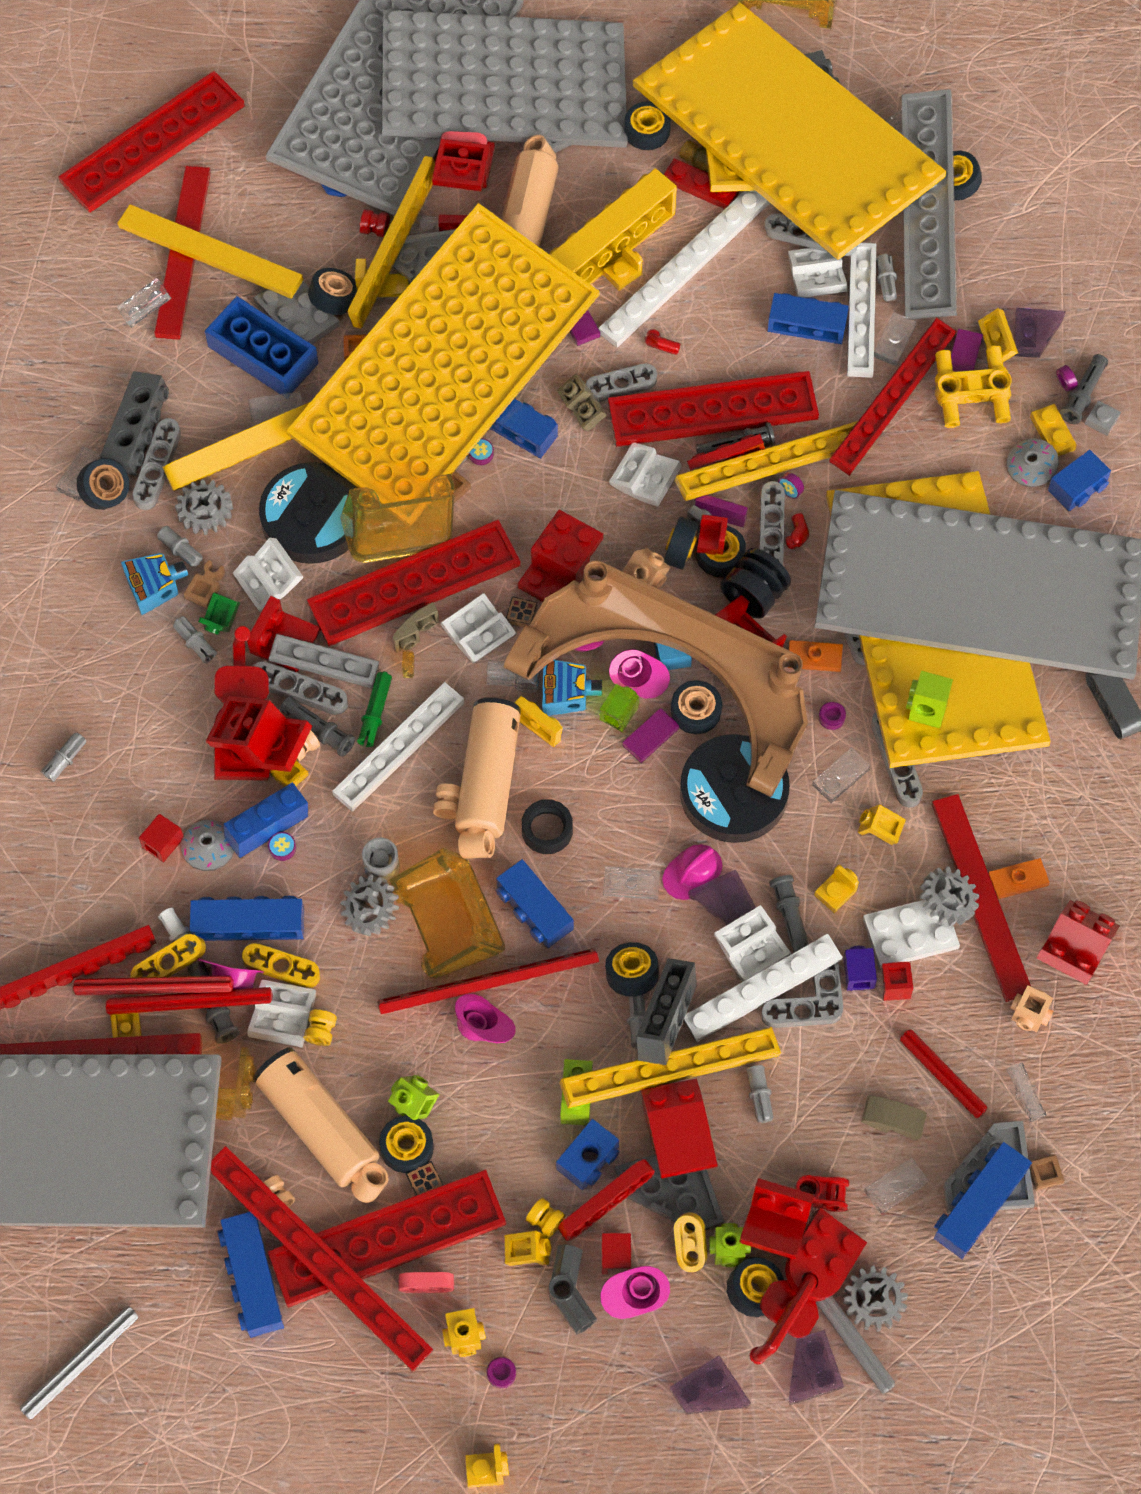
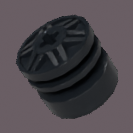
M750 548L745 552L743 558L737 562V567L730 570L720 583V588L730 603L741 595L749 601L746 613L752 618L761 619L774 606L775 599L780 598L783 595V591L787 590L791 585V578L785 567L775 557L758 548Z

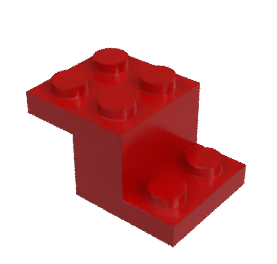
M441 138L432 177V185L482 192V188L487 189L495 152V142L487 141L486 145Z
M558 509L532 546L531 565L517 583L518 589L543 602L546 597L567 586L573 580L580 584L584 576L585 566L590 562V557L604 539V533Z
M228 696L206 742L211 747L232 749L248 767L291 772L312 729V725L307 720L286 718L270 700Z
M1070 900L1058 917L1036 959L1087 985L1120 925L1116 924L1115 920L1109 915L1103 913L1099 915L1091 911L1090 907L1084 902Z

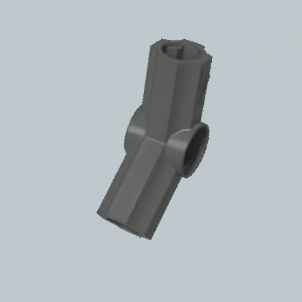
M566 1244L558 1245L552 1278L549 1284V1297L577 1335L583 1333L597 1322V1318L576 1289L583 1249ZM565 1285L570 1289L568 1295L560 1297L554 1293V1290L557 1286Z

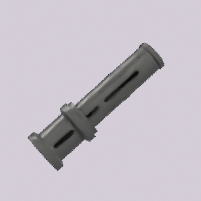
M1100 354L1093 356L1077 389L1070 392L1068 403L1060 410V415L1064 421L1070 424L1081 422L1084 409L1091 403L1090 395L1105 367L1108 365V359Z
M770 422L765 423L763 427L751 430L745 428L741 434L696 444L697 454H707L715 451L720 445H731L739 442L747 435L756 436L758 434L761 435L764 445L770 444L772 446L775 445L773 428Z
M291 697L286 698L281 704L280 711L282 713H285L292 719L307 720L312 725L311 731L318 736L320 743L330 745L337 750L339 756H345L352 749L355 737L352 734L347 735L339 730L338 725L334 722L327 723Z
M784 875L774 878L769 884L771 888H774L777 898L776 908L782 912L793 953L809 945L799 913L800 898L796 897L792 884L794 878L792 875Z
M196 962L187 969L190 976H209L204 962ZM228 1007L205 1008L207 1011L206 1021L212 1025L216 1033L215 1040L218 1044L227 1043L239 1035L240 1031L233 1025Z

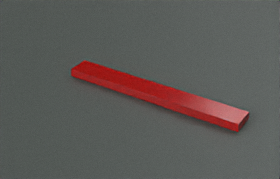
M185 166L175 223L199 233L211 175L209 167ZM172 249L169 252L155 337L181 340L195 259Z
M936 317L829 459L831 464L849 476L852 474L936 362V352L945 350L956 335V330Z
M959 794L932 801V807L955 869L960 870L962 878L967 875L969 876L967 881L969 885H976L972 891L979 894V898L975 901L979 904V907L974 911L973 917L1005 1002L1012 1001L1017 994L1023 996L1027 986L1031 987L961 799Z
M591 948L383 998L377 1001L380 1014H386L599 962L598 953Z

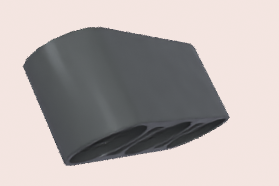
M1087 672L1085 676L1087 685L1116 737L1121 740L1141 732V710L1123 678Z

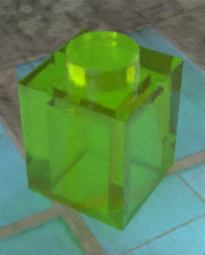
M616 684L600 708V720L623 732L639 708V695L630 687H622Z

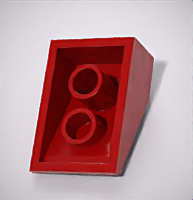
M697 1078L642 1089L643 1112L661 1179L718 1167Z

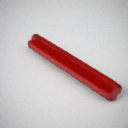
M909 1029L902 1034L900 1042L975 1118L981 1117L986 1112L987 1105L913 1030Z

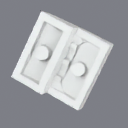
M813 248L788 251L797 297L805 298L847 292V282L842 269V258L837 260L829 252Z
M632 443L609 483L614 488L631 497L658 507L682 466L678 460L658 455L655 448Z
M269 538L254 556L247 555L233 572V575L259 612H262L270 596L282 599L303 578L301 572L276 538Z
M484 593L440 624L473 664L516 634L501 612H497Z
M761 905L714 933L721 949L742 982L791 955V952L777 934L775 924Z
M262 979L259 988L270 987L273 999L269 1004H255L247 1030L248 1037L303 1048L305 1041L303 1036L305 1029L309 1026L308 1017L310 1011L313 1010L316 990Z

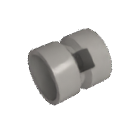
M381 837L370 840L362 851L365 874L367 877L374 875L378 878L386 879L389 884L398 877L400 871L397 848L392 841Z

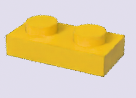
M997 308L978 320L987 348L1000 346L1003 362L1018 353L1003 310Z
M1055 404L1031 412L1030 418L1041 439L1051 444L1058 456L1076 450L1077 444Z
M520 696L514 702L521 709L520 723L552 747H555L561 740L563 726L560 725L556 718L549 717L542 712L534 702Z

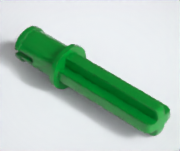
M378 672L376 675L366 713L361 717L363 724L357 739V743L361 746L364 745L365 738L368 736L366 747H373L378 727L382 725L381 716L392 681V676L388 672Z

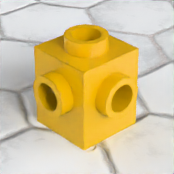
M474 1308L445 1313L448 1327L442 1329L445 1347L451 1346L452 1354H459V1357L476 1354V1350L481 1349L480 1340H484L486 1337L483 1321H476Z

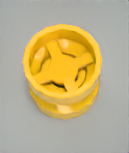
M311 1010L308 1017L310 1024L305 1029L303 1039L319 1046L331 1045V1029L336 1024L337 1016L324 1010Z
M542 1197L532 1207L526 1217V1221L532 1226L537 1225L540 1227L541 1233L550 1238L558 1230L557 1228L564 1221L566 1214L559 1209L554 1210L550 1206V1202Z

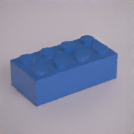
M238 296L231 301L205 330L207 344L210 349L286 399L319 364L315 346Z

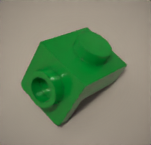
M213 593L205 617H200L198 622L206 625L204 629L219 635L220 631L230 632L240 602L218 593Z

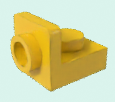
M628 246L622 248V256L604 268L603 275L620 291L642 275L643 260L638 252L632 251Z
M879 804L863 811L859 818L860 827L858 833L861 835L871 833L890 845L898 843L906 819Z
M838 864L834 869V873L815 891L814 896L835 913L857 892L858 878L849 868L844 869Z
M538 1231L505 1235V1264L514 1266L536 1262L541 1265H549V1256L552 1248L547 1236Z

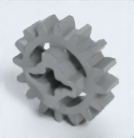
M202 479L200 485L197 486L194 482H191L192 488L190 490L185 487L182 489L184 496H177L178 504L175 505L178 513L179 522H183L186 530L192 527L194 534H197L199 529H202L204 535H207L208 529L212 528L216 533L218 532L217 526L219 524L223 527L226 526L225 518L231 519L230 510L233 509V504L230 501V493L225 492L223 485L216 488L215 481L212 480L209 485H206L205 480ZM219 502H221L220 510L217 509L219 507ZM189 503H190V504H191V507L189 508V509H190V512L188 513V512H187V509H188V505H189Z
M938 867L933 873L930 872L924 878L925 881L920 885L923 892L919 896L921 899L926 900L923 908H930L932 910L929 915L931 918L937 915L939 916V923L942 924L947 920L949 926H953L956 922L962 925L975 914L974 911L979 907V904L975 902L979 898V894L972 891L976 887L975 884L969 885L967 883L968 875L962 878L959 869L951 873L950 867H946L943 871Z
M369 875L368 878L360 876L359 884L355 882L350 883L352 887L351 892L344 891L348 898L341 901V905L346 906V910L341 912V916L348 918L345 924L352 927V931L370 936L371 933L379 935L381 933L380 927L390 928L387 921L389 919H396L392 912L393 910H399V906L394 905V901L399 896L392 893L395 887L388 884V880L374 875ZM366 902L370 903V905L373 906L374 909H371L370 906L366 904Z
M871 1266L868 1274L862 1268L859 1270L860 1278L853 1275L850 1277L849 1281L853 1286L846 1285L844 1292L850 1296L844 1297L843 1304L851 1305L846 1313L847 1315H856L854 1321L856 1325L861 1321L865 1322L864 1330H868L870 1325H875L876 1331L880 1332L882 1324H885L888 1329L892 1328L891 1319L899 1322L902 1316L898 1311L905 1312L907 1305L901 1303V1301L907 1300L908 1297L907 1293L900 1292L905 1285L904 1282L896 1284L897 1274L893 1273L890 1277L887 1276L886 1267H883L881 1272L878 1273L875 1266ZM868 1281H880L881 1283L871 1284ZM890 1290H892L894 1294L895 1305H893V1302L889 1299L888 1293ZM883 1291L880 1301L877 1300L868 1307L871 1296L879 1295ZM856 1292L862 1298L863 1304L861 1307L857 1304ZM878 1313L882 1315L881 1317L870 1316V1314Z

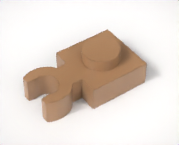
M210 560L204 565V575L196 573L184 592L186 600L208 609L213 593H218L220 590V584L216 581L221 580L225 575V569L222 565L217 572H211L213 563Z

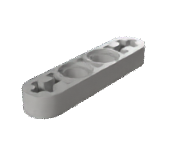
M775 213L766 218L764 224L766 234L770 238L828 252L808 234L794 235L793 231L799 227L785 215ZM858 245L854 247L852 250H850L844 256H849L855 253Z
M163 419L156 426L133 490L134 502L139 509H152L158 502L166 479V474L162 467L172 462L181 437L179 424L174 419ZM169 428H172V429H173V432H172V431L169 432V434H168V436H167V440H168V442H167V441H165V433H164V431H168ZM160 448L168 451L167 455L162 458L155 457L154 453ZM152 470L160 472L159 477L154 480L148 479L146 475ZM146 486L149 487L148 492L150 497H146L145 500H141V497H144L146 494Z
M771 481L764 484L761 490L759 549L768 554H774V557L783 565L785 491L780 483ZM770 491H775V504H770ZM771 512L776 513L780 519L776 522H769L766 520L765 515ZM772 535L777 537L779 542L776 545H768L764 539Z
M261 661L253 665L266 671L269 680V692L285 698L291 697L298 703L333 715L342 714L348 707L347 695L344 690L268 662ZM289 678L294 681V685L290 689H282L279 686L281 680ZM309 687H315L319 692L314 698H307L304 695V691ZM336 697H340L341 703L337 702L335 706H333L331 704V700H335Z
M875 712L871 723L872 730L897 799L905 807H915L920 803L923 794L914 765H908L906 767L909 769V772L901 776L895 773L894 768H889L877 713ZM908 781V786L911 793L916 792L914 798H910L909 795H905V783Z

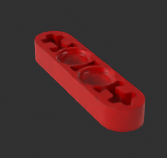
M646 1159L636 1162L562 1221L557 1228L566 1241L577 1238L645 1184L654 1175V1169Z

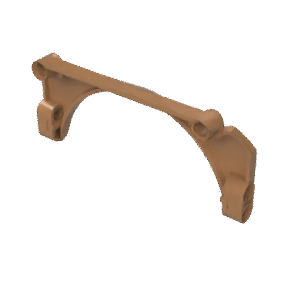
M598 560L591 561L585 566L584 576L580 584L573 580L567 586L544 599L529 626L526 625L510 650L504 663L505 669L530 680L548 663L575 648L604 640L637 639L655 642L682 651L711 670L728 688L738 703L746 722L751 746V764L746 785L772 797L808 725L803 689L795 687L799 681L803 666L800 656ZM597 575L601 578L595 580L592 579L590 576ZM784 667H791L795 671L788 672L784 670Z

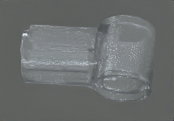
M489 660L486 680L488 685L513 686L521 692H535L538 690L540 671L530 680H527L505 669V661Z

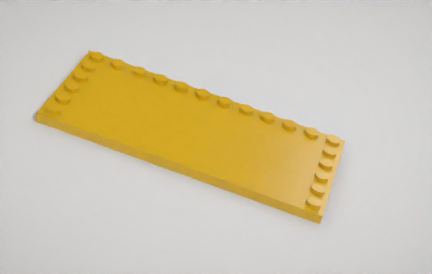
M740 2L633 80L634 88L837 260L946 176L945 169Z
M478 203L287 429V435L410 526L593 304L600 291Z
M979 471L836 489L991 515ZM835 490L826 492L830 517ZM858 635L889 768L1033 749L1050 745L1051 740L1030 663ZM921 671L953 679L940 728L909 720L911 710L906 709L913 679L919 680Z

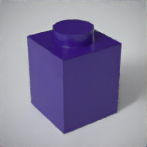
M859 945L845 950L843 962L846 990L875 989L877 976L873 948Z

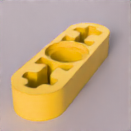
M186 934L135 965L130 977H142V970L150 972L155 968L160 972V975L157 972H152L147 977H171L204 955L206 950L205 942L199 936ZM189 941L197 943V945L194 947V953L187 951L180 955L176 951V949H178V951L183 952L186 949H188ZM172 954L175 959L174 965L166 970L162 966V959L165 955Z
M257 943L250 944L243 950L242 959L248 970L263 971V973L259 974L304 988H312L320 981L319 967L311 960ZM256 952H259L260 958L268 961V968H265L266 964L263 960L256 959L255 963H252L249 955L254 956ZM281 959L288 961L289 967L286 971L277 972L274 970L273 966L276 961ZM294 964H297V970L301 972H307L308 969H311L314 976H308L307 980H304L302 973L294 971Z

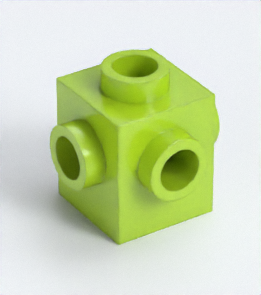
M419 1075L399 1078L391 1088L392 1094L388 1102L396 1107L395 1111L401 1116L407 1115L413 1120L418 1118L424 1119L428 1117L440 1094L429 1087L428 1081Z
M736 1223L721 1224V1227L715 1228L714 1236H709V1254H715V1265L737 1267L745 1260L746 1254H751V1246L739 1242L743 1227H738ZM726 1242H736V1244L729 1246Z

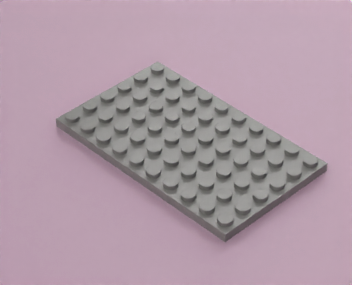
M383 10L382 135L441 138V135L448 131L477 132L485 135L487 141L526 142L534 135H542L547 141H551L552 144L557 141H568V145L627 147L628 140L624 129V120L627 112L623 23Z

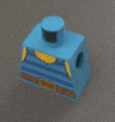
M162 553L121 562L141 615L176 597L179 593L175 580L188 576L183 561L168 566Z
M553 660L543 668L542 707L543 712L548 716L583 711L586 709V696H602V680H586V666L583 664Z

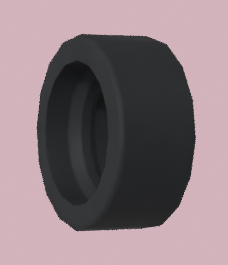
M552 799L539 800L532 803L525 810L522 817V837L526 845L533 851L541 854H554L563 850L569 844L573 835V818L569 809L562 803ZM542 814L556 815L562 820L563 831L555 839H539L533 835L531 830L533 819Z

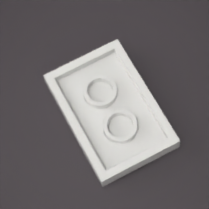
M926 900L863 915V922L879 969H881L882 963L914 961L959 949L960 944L954 926H949L947 920L942 924L939 923V916L937 915L931 918L929 915L932 910L930 908H923Z

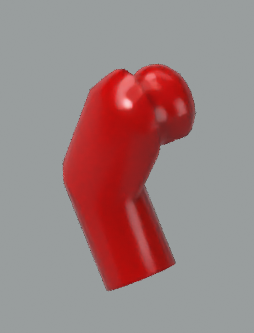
M802 513L791 517L794 530L791 535L785 538V543L789 549L801 547L809 538V529Z

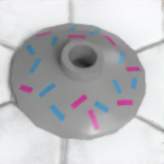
M1035 438L1023 440L1016 444L1009 452L1007 459L1008 472L1012 479L1020 485L1028 487L1041 486L1049 482L1056 474L1059 466L1058 454L1054 447L1045 440ZM1031 456L1037 457L1034 462L1028 461V458Z
M202 820L193 824L185 832L181 841V852L186 862L193 868L202 871H213L225 866L231 860L234 850L224 838V823L216 820ZM207 838L212 839V842L208 845L202 843Z

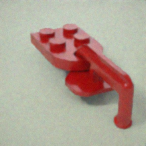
M239 626L234 632L233 666L219 668L214 677V693L223 704L228 696L265 700L269 694L267 673L260 667L245 666V642L250 637V630L246 626ZM220 709L219 712L217 713L216 718H215V721H216V719H217V717H218V715H219L221 709ZM214 747V780H269V769L248 767L232 749Z
M822 1208L815 1212L805 1228L796 1259L787 1258L785 1265L787 1280L772 1282L760 1300L762 1313L774 1322L775 1326L764 1344L760 1347H754L750 1351L749 1357L754 1364H762L768 1357L774 1354L787 1333L795 1338H803L811 1332L819 1318L816 1301L828 1299L839 1290L867 1244L864 1239Z

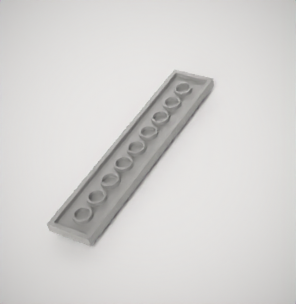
M951 89L902 94V135L946 170L945 178L904 209L906 320L956 316Z

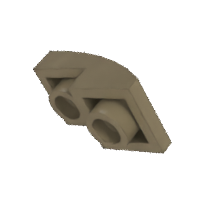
M575 373L557 389L565 405L574 412L581 427L587 432L607 416L598 400L578 374Z
M433 602L410 616L393 636L396 653L415 647L420 642L419 631L430 630L439 623L438 610Z
M869 1095L861 1122L884 1133L893 1130L917 1141L922 1137L927 1112L898 1101Z

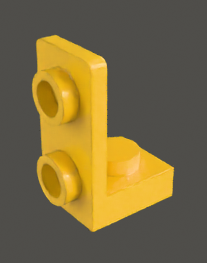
M356 259L355 281L357 289H359L368 271L366 259ZM389 274L378 297H399L409 286V281L401 274Z
M500 1443L494 1444V1453L465 1455L468 1488L504 1484L503 1476L509 1475L507 1451L501 1452Z

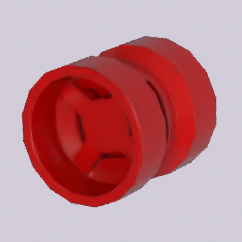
M364 209L360 220V233L369 235L372 232L377 237L384 238L389 228L390 214L385 212L374 214L372 210Z

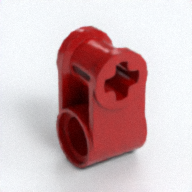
M804 1175L798 1179L794 1189L800 1190V1187L808 1186L814 1191L811 1208H822L831 1212H844L848 1210V1204L845 1203L846 1188L849 1187L848 1179Z

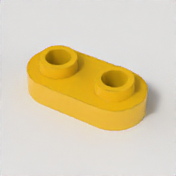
M687 1212L682 1214L674 1224L676 1258L683 1270L697 1272L704 1266L708 1257L705 1225L699 1215ZM686 1223H692L695 1226V1230H689ZM689 1251L696 1252L698 1258H692L689 1255Z

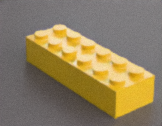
M656 168L653 169L649 174L642 175L638 183L633 187L625 189L616 201L608 203L595 218H590L577 233L573 232L570 234L566 242L561 246L553 248L549 255L591 285L603 275L604 268L622 256V248L628 246L633 250L675 215L677 186Z

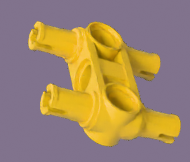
M991 346L986 349L988 369L954 372L950 351L941 350L936 352L938 374L935 377V397L938 400V404L943 408L946 428H954L960 425L957 404L991 401L994 405L996 423L1002 424L1010 421L1008 400L1011 397L1010 385L1012 378L1008 370L1003 367L1000 346ZM993 382H1001L1004 387L997 388L994 386ZM942 386L951 387L953 392L944 391Z

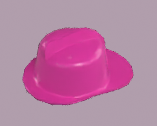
M627 649L616 654L609 666V676L614 684L645 699L662 695L670 682L669 671L662 662L636 649Z
M699 844L686 848L664 870L662 879L667 893L676 899H693L702 893L721 874L723 866L721 857L710 846Z
M198 959L199 961L211 964L212 976H232L234 980L233 989L252 988L256 974L263 973V971L229 968Z
M465 994L456 1001L457 1027L460 1033L467 1039L505 1043L514 1037L516 1027L513 1021L483 997L475 994Z
M640 1266L615 1274L604 1283L600 1293L601 1304L604 1310L612 1317L619 1319L632 1318L662 1307L668 1300L670 1283L662 1271L652 1266Z

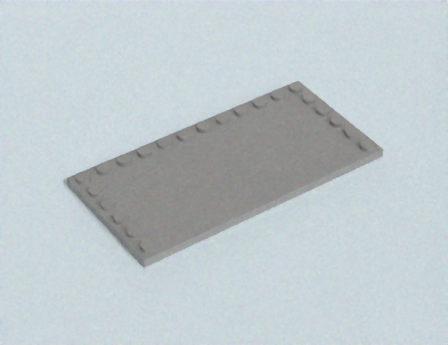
M359 0L268 150L266 160L395 216L424 156L436 158L441 138L382 135L383 10L516 17L523 6L524 0Z
M835 490L814 628L1134 680L1141 618V539Z
M0 1055V1226L205 1228L222 1059L220 1055Z

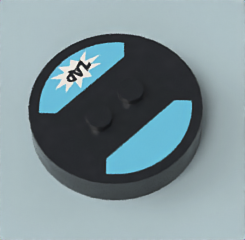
M320 462L300 463L278 473L265 487L259 503V516L266 540L276 538L291 560L299 563H322L341 556L358 540L365 519L360 489L329 465Z
M738 734L722 735L704 742L691 753L682 770L680 799L686 816L698 830L719 841L740 843L757 839L768 833L778 824L787 807L790 788L787 769L772 797L746 785L751 764L749 736Z

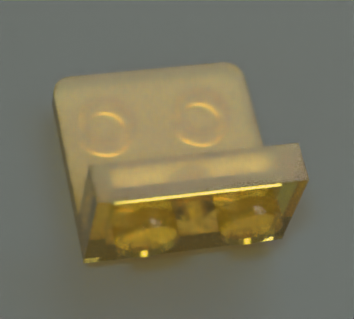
M248 1047L241 1048L236 1089H218L216 1118L219 1120H232V1117L246 1118V1110L252 1108L253 1092H250V1082H254L252 1078L257 1071V1067L254 1065V1056H250Z

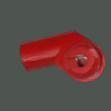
M656 329L647 331V336L644 338L647 346L674 355L678 354L680 343L660 337V332Z

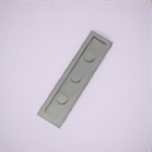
M276 634L269 656V661L368 688L373 687L379 666V661L280 634Z

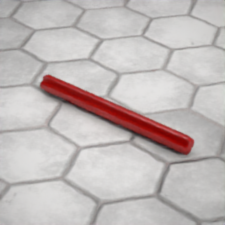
M230 975L74 980L73 991L75 995L231 992L234 980Z
M270 987L233 989L231 992L177 993L109 998L106 1001L105 1007L109 1015L269 1004L273 999Z

